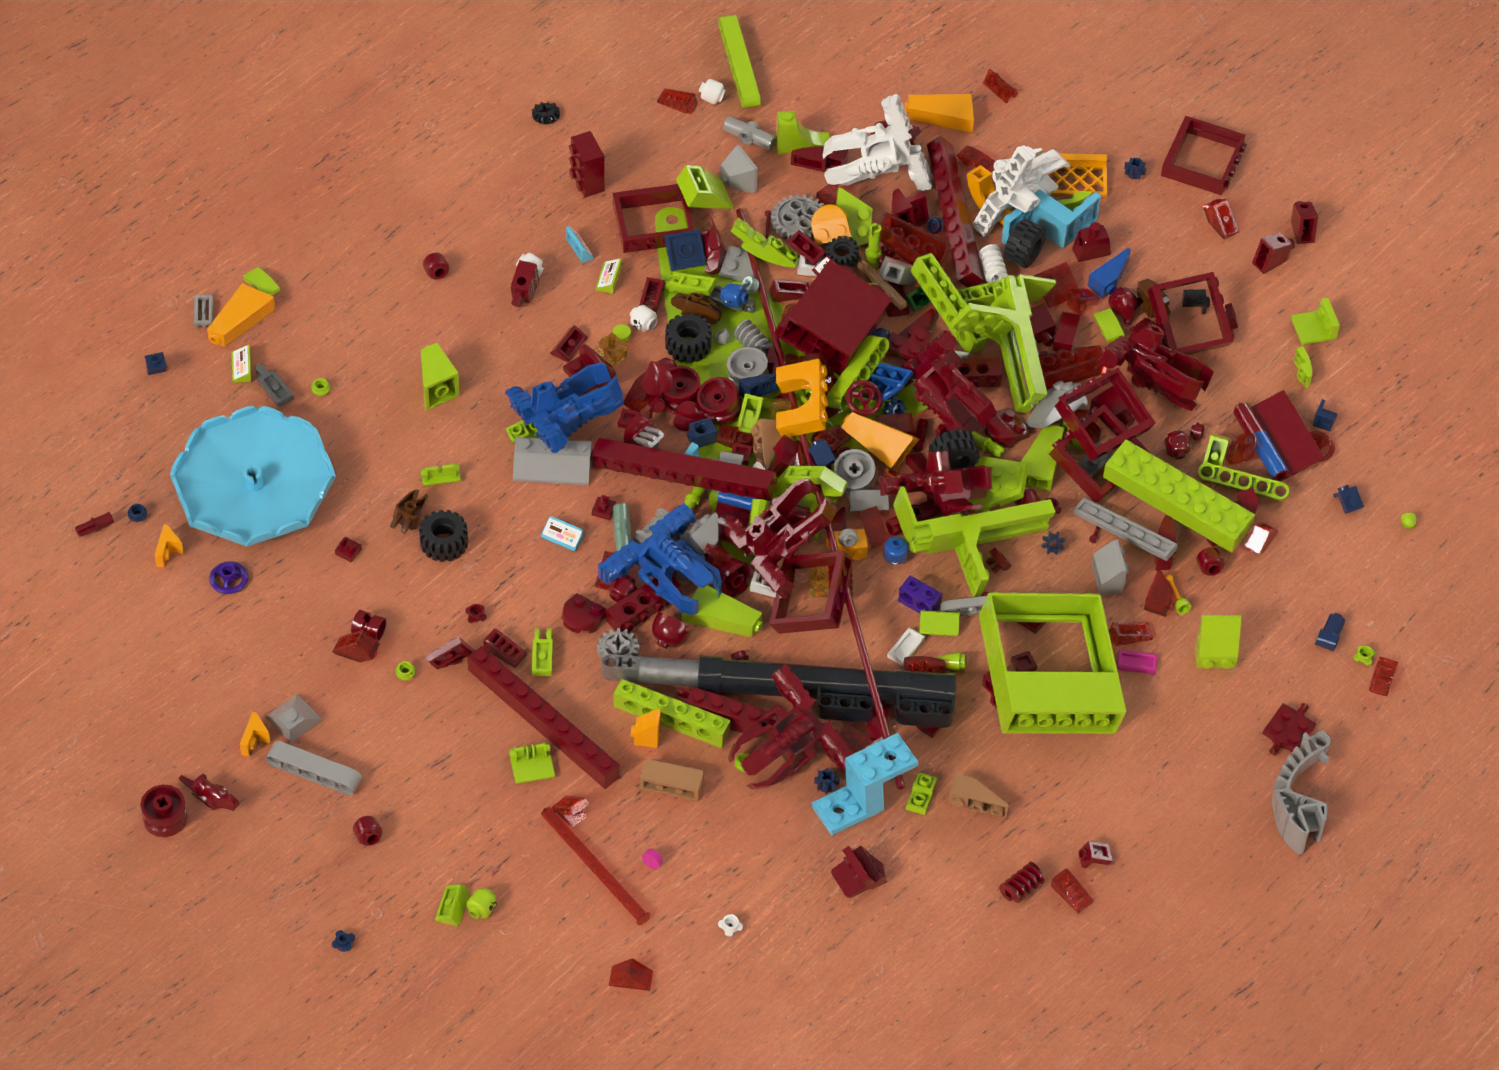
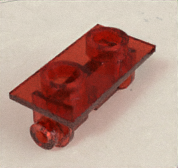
M991 69L988 70L983 81L985 86L1005 103H1008L1010 97L1015 98L1017 96L1016 88L1007 84L997 72L995 73Z

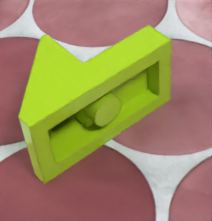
M745 393L736 430L752 434V426L758 421L761 413L762 397Z

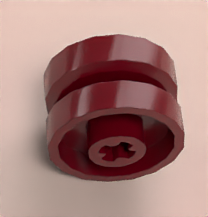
M676 366L668 369L673 378V386L670 391L662 392L661 397L665 404L676 412L677 406L685 400H691L698 404L697 393L701 386L698 373L688 366Z
M711 378L705 381L698 390V404L705 418L710 417L714 425L729 424L740 415L742 400L735 384L728 378Z
M162 784L152 787L142 796L140 807L144 826L149 833L158 837H169L182 831L187 823L188 815L184 795L178 788Z

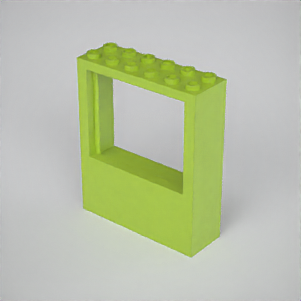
M988 593L979 613V620L1002 733L1115 734L1126 714V708L1101 595L1091 593ZM997 622L1082 623L1092 672L1007 671Z

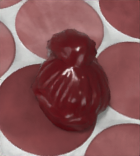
M1120 287L1110 295L1108 303L1113 312L1116 311L1123 315L1124 323L1131 324L1140 300L1132 289Z

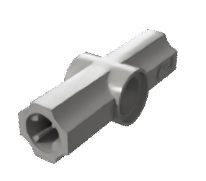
M728 116L723 125V130L738 136L740 141L746 145L754 143L767 150H772L777 140L776 136L761 130L760 126L752 121L745 123L732 116Z

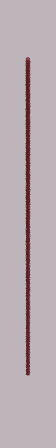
M737 209V217L746 222L743 209ZM748 252L754 278L759 281L758 292L779 361V367L787 366L780 340L774 335L776 326L757 258ZM794 391L787 392L791 410L799 408ZM806 434L799 435L807 466H815L812 454L808 449L810 446ZM816 484L820 488V490L814 491L819 507L824 502L821 485ZM830 523L825 527L831 552L839 551L832 524ZM848 585L845 603L883 739H886L891 734ZM893 755L888 756L889 760H894L896 758ZM901 774L894 777L898 790L905 788Z

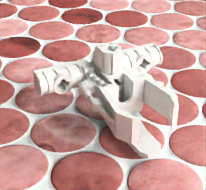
M899 95L888 96L881 102L886 122L890 125L886 129L881 123L866 127L865 129L858 130L853 128L851 132L834 135L825 142L823 159L833 151L861 148L863 156L849 164L827 169L824 176L828 184L848 186L867 178L875 179L877 175L883 173L898 172L899 166L907 164L910 179L914 181L917 190L925 191L933 187L932 179L934 177L930 173L927 160L923 157L925 156L924 153L920 150L922 149L921 146L910 144L909 139L912 136L908 131L913 129V127L909 123V117H907L903 103L900 102L901 98ZM875 132V134L870 135V136H868V134H867V133Z
M1025 145L1017 147L1010 159H999L994 163L993 180L996 184V191L988 196L972 226L985 237L991 233L995 224L1001 220L1004 209L1009 210L1014 206L1024 213L1033 210L1041 202L1034 194L1040 189L1050 195L1059 187L1047 174L1062 167L1070 169L1071 165L1054 149L1044 153L1045 151L1041 148L1032 149Z

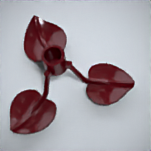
M655 361L650 362L642 377L643 390L647 394L652 395L648 399V406L650 407L649 419L647 420L642 414L632 417L624 431V443L640 445L635 442L634 438L641 437L639 433L641 431L646 432L644 429L646 426L655 428L650 424L653 412L660 413L665 409L674 414L673 425L681 431H689V423L705 419L700 406L694 401L685 400L677 406V412L665 404V401L660 396H662V392L671 390L673 378L663 365Z

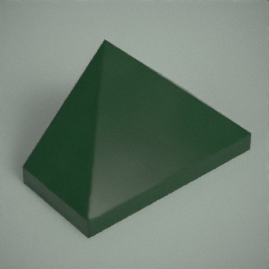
M921 286L905 294L913 312L931 302Z

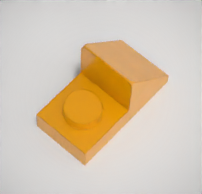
M165 524L163 525L155 552L156 567H164L166 560L170 559L171 552L184 553L182 542L171 528Z
M252 712L240 742L241 755L248 757L251 750H255L257 741L271 743L269 732L256 712Z

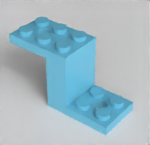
M1039 189L1034 193L1041 200L1036 208L1026 213L1016 208L1011 214L1008 213L1003 220L1002 243L1006 245L1014 227L1022 219L1026 218L1046 229V237L1064 249L1076 239L1080 229L1088 228L1091 223L1098 219L1101 195L1095 192L1092 196H1088L1079 207L1076 206L1071 211Z
M896 733L846 757L847 786L812 802V808L830 835L833 836L884 811L883 783L917 767L918 760L900 735ZM889 755H893L896 757L894 760L886 759V757ZM837 808H842L844 812L838 814L835 813L834 810Z

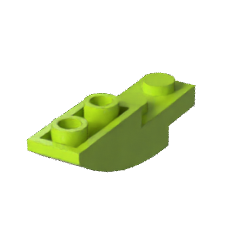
M740 218L734 222L731 232L743 241L741 247L747 252L776 265L796 267L800 256L793 249L784 245L780 239L772 235L766 239L763 234L754 230L747 222L742 221Z

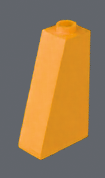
M971 94L908 95V102L904 103L909 120L973 132L974 115Z
M242 283L207 328L209 341L226 347L274 311V297Z
M853 412L844 418V424L841 426L842 429L892 469L899 468L906 456L919 441L913 435Z

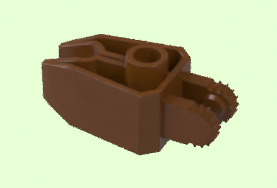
M1145 279L1138 282L1137 296L1148 318H1153L1155 316L1147 290L1157 283L1150 279ZM1161 291L1166 312L1169 318L1171 314V311L1168 307L1170 301L1165 292Z
M678 292L671 298L672 306L682 310L681 315L682 313H686V315H690V313H694L695 316L700 315L701 319L705 318L710 325L717 324L721 319L723 310L718 304L699 293L692 292L690 295Z
M418 489L409 492L396 504L390 527L395 529L399 523L402 525L401 533L403 534L409 529H417L424 513L428 494H425L421 499H417Z

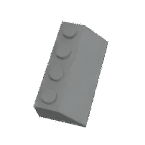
M516 437L513 481L589 486L591 442L567 440L565 448L557 453H552L551 449H548L543 441L538 438Z

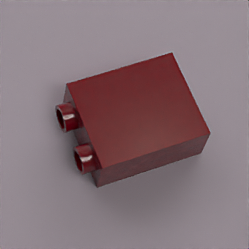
M829 260L786 317L778 338L810 358L819 359L822 365H825L826 368L840 376L867 336L872 335L881 323L892 298L886 295L885 291L878 285H870L857 277L849 267L838 265Z

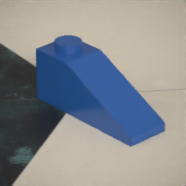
M1129 247L1089 274L1088 287L1102 299L1115 292L1129 262L1131 252Z

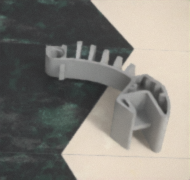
M1324 730L1312 737L1306 732L1303 734L1300 748L1296 746L1292 755H1288L1274 782L1271 802L1273 812L1275 813L1276 826H1278L1277 829L1281 837H1284L1283 840L1299 855L1304 853L1309 832L1314 833L1317 842L1321 841L1327 818V804L1292 791L1290 787L1295 779L1314 763L1320 760L1323 764H1328L1330 758L1327 756L1331 740Z

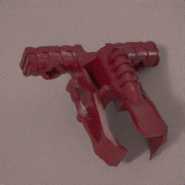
M1144 318L1136 326L1130 328L1131 334L1129 338L1120 336L1104 348V354L1101 360L1098 361L1100 365L1109 369L1117 365L1121 366L1126 360L1128 363L1126 371L1133 374L1131 380L1136 387L1141 386V388H1147L1149 391L1153 390L1155 393L1160 392L1159 394L1166 396L1171 403L1189 411L1196 409L1197 404L1193 400H1196L1201 388L1206 391L1214 373L1206 364L1175 349L1171 351L1170 348L1164 346L1161 342L1165 335L1164 331L1157 326L1156 322L1149 318Z
M945 330L944 334L941 333L929 343L925 350H922L921 353L918 352L917 356H913V359H910L901 366V368L913 371V375L904 387H907L916 380L913 385L917 388L915 392L917 402L921 401L923 406H928V410H933L934 414L937 413L948 432L958 429L966 430L969 433L977 432L997 412L993 403L973 382L969 381L966 377L964 378L957 369L962 363L958 354L953 350L956 346L955 337L952 336L949 330ZM963 404L976 415V418L971 416Z
M949 451L929 452L926 472L879 477L881 496L898 494L900 487L903 486L907 493L923 492L933 500L935 506L940 508L944 517L955 515L965 510L983 508V504H972L967 500L970 499L971 490L993 489L991 467L980 465L950 469Z
M808 478L795 481L779 498H774L768 509L764 510L759 516L754 517L753 523L748 528L731 511L723 513L718 518V526L720 525L725 535L733 544L737 545L736 548L738 550L744 551L746 557L753 553L756 555L751 562V566L756 568V572L761 574V578L773 592L779 594L778 596L781 599H785L792 592L794 585L777 563L782 558L790 559L799 546L805 542H810L814 535L832 523L838 510L837 506L825 497L824 502L808 517L794 525L786 519L806 494L820 490ZM772 511L773 515L764 521L769 512Z
M786 664L771 674L770 677L774 679L781 695L792 703L793 709L787 712L784 708L777 705L765 713V716L753 721L751 726L733 744L728 755L729 762L731 763L734 761L735 754L741 745L765 733L769 740L742 760L741 767L746 774L756 775L781 755L785 759V762L766 781L747 785L752 790L766 788L782 781L788 776L794 775L801 766L806 765L816 756L812 744L817 740L822 743L826 755L840 767L841 772L846 769L845 758L853 754L851 752L852 749L844 738L838 735V730L832 727V722L829 721L821 725L809 708L815 702L814 698L808 695V690L803 688L802 682L795 673L790 671V666ZM776 716L777 721L772 726L770 724L764 727L761 726L760 723ZM802 752L805 756L793 768L791 764L796 760L794 756Z

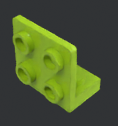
M1329 298L1321 299L1317 311L1291 315V321L1302 345L1337 339L1340 324Z

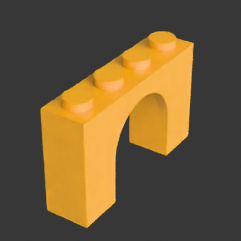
M819 359L776 368V383L782 393L801 389L812 391L809 400L803 406L776 413V429L781 437L784 434L788 437H794L826 430L825 422L828 421L825 407L828 406V402L825 396V391H827L825 376H827V369Z

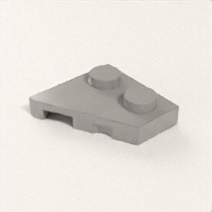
M729 245L720 270V277L741 282L748 276L754 279L748 252L743 248Z

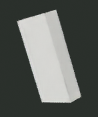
M908 628L888 652L887 658L904 667L925 641V636Z

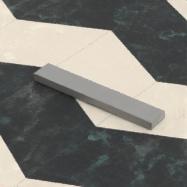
M1085 497L1073 510L1074 515L1165 561L1178 548L1177 543Z

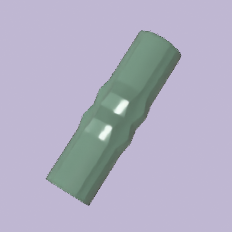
M618 503L613 506L616 551L621 550V547L628 545V542L631 541L629 506L624 503Z

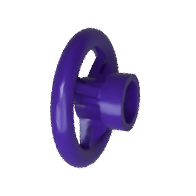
M236 562L218 564L212 569L209 576L212 588L222 594L239 592L248 581L246 569ZM216 574L223 579V588L216 583ZM242 577L239 585L230 588V584L234 579Z

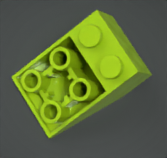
M685 165L676 181L688 207L734 208L721 179L701 166Z

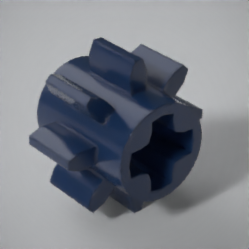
M1130 158V161L1125 162L1124 165L1125 175H1128L1130 179H1140L1141 175L1146 173V163L1142 162L1140 158Z
M891 398V402L885 401L884 409H882L886 414L885 418L898 422V418H904L905 410H907L903 405L904 401L897 400V398Z
M1049 531L1047 537L1042 536V539L1046 541L1042 544V548L1047 547V554L1054 552L1057 555L1059 549L1064 550V546L1061 543L1065 541V538L1059 537V531L1056 534ZM1056 540L1057 544L1051 546L1050 542Z
M828 768L823 771L819 770L818 777L814 779V784H818L817 790H821L825 794L831 791L835 792L836 785H839L840 780L836 778L837 772H833Z

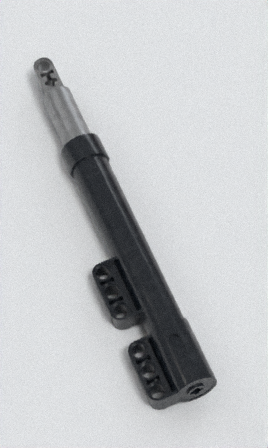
M609 654L602 658L601 674L604 679L609 681H621V679L637 683L698 687L715 694L725 692L780 697L783 696L778 691L774 679L770 675L786 664L790 666V671L795 673L802 682L803 688L808 690V695L811 698L817 699L816 714L821 719L868 722L873 719L874 703L864 669L732 660L700 655V661ZM897 669L896 671L873 670L882 704H890L896 707L895 719L899 724L947 728L952 725L956 674Z

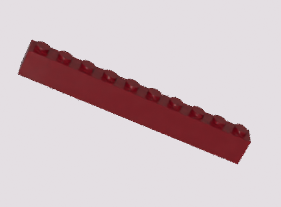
M939 136L927 144V149L957 280L967 288L980 285L985 280L954 148L951 143L942 136Z
M598 438L591 453L593 466L599 469L629 473L635 476L639 475L670 483L674 482L706 490L731 493L742 497L746 496L770 501L778 485L776 472L609 439Z
M483 646L467 657L469 672L604 789L620 778V764Z

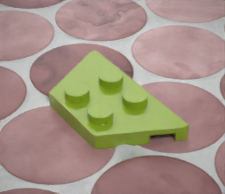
M838 188L836 206L842 208L848 215L851 238L857 242L858 247L868 245L873 208L844 189ZM840 250L836 253V255L846 250Z

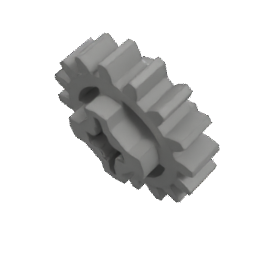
M617 628V632L610 629V634L604 632L603 638L598 639V657L603 658L609 654L638 656V638H634V633L628 635L627 629L623 632H620V628Z

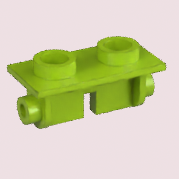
M459 464L442 465L440 468L438 466L424 467V469L420 470L423 486L461 481Z

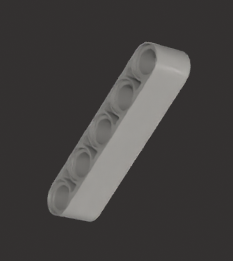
M275 741L265 757L266 762L275 768L346 795H353L362 780V775L352 768L281 741Z

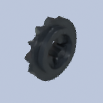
M541 101L539 105L535 104L534 109H532V117L540 124H552L559 119L560 109L556 107L555 103L550 104L549 101L547 103Z

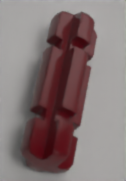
M920 418L918 420L915 437L919 441L913 447L914 451L921 452L923 450L928 425L926 419Z

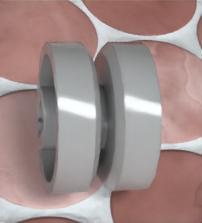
M743 347L737 349L728 358V379L733 381L738 393L739 379L769 375L767 357L757 348Z
M858 449L846 450L835 461L834 473L847 481V487L844 491L846 495H849L850 490H871L875 483L876 469L874 460L868 453Z

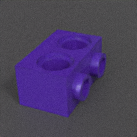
M910 575L899 588L898 602L919 614L921 610L938 611L943 593Z

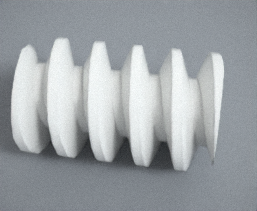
M996 244L983 247L979 251V259L986 282L991 283L1001 281L1002 277L1006 278L1008 274L1000 247Z

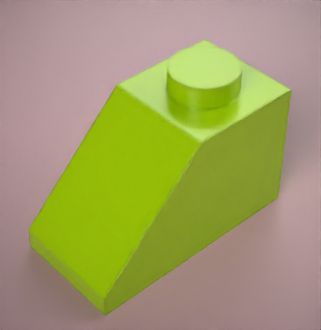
M1212 433L1203 464L1211 463L1223 466L1231 438ZM1206 467L1202 470V472L1212 475L1211 468Z

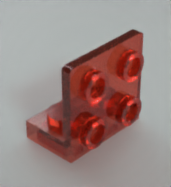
M1067 261L1034 275V277L1056 281V285L1044 296L1049 308L1081 295Z

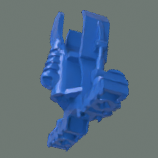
M604 363L588 365L573 376L565 378L557 387L552 382H543L532 388V396H530L527 390L524 391L519 386H513L505 390V394L511 403L510 407L519 416H522L521 419L525 420L526 424L534 423L538 431L535 434L540 436L539 439L543 441L548 449H551L552 453H557L565 448L567 437L572 436V432L575 433L577 428H582V424H587L589 419L592 420L595 417L607 415L621 407L624 403L622 398L623 392L617 376L611 380ZM608 382L607 385L578 397L596 384Z
M685 503L665 515L662 520H658L655 525L650 526L649 529L653 535L641 544L631 540L628 542V545H624L621 547V550L614 552V554L606 558V561L598 564V578L603 580L605 584H610L611 581L626 576L634 564L637 566L641 565L642 567L638 571V578L642 579L647 585H650L655 590L656 596H662L673 604L679 612L689 615L698 613V600L682 596L672 584V574L675 569L684 574L697 587L705 588L712 583L718 593V598L721 595L722 586L719 570L706 562L704 555L697 554L691 546L686 544L684 539L679 541L672 539L674 536L682 535L688 526L696 521L695 514L692 513V510ZM650 576L658 579L657 587L652 583L653 581Z

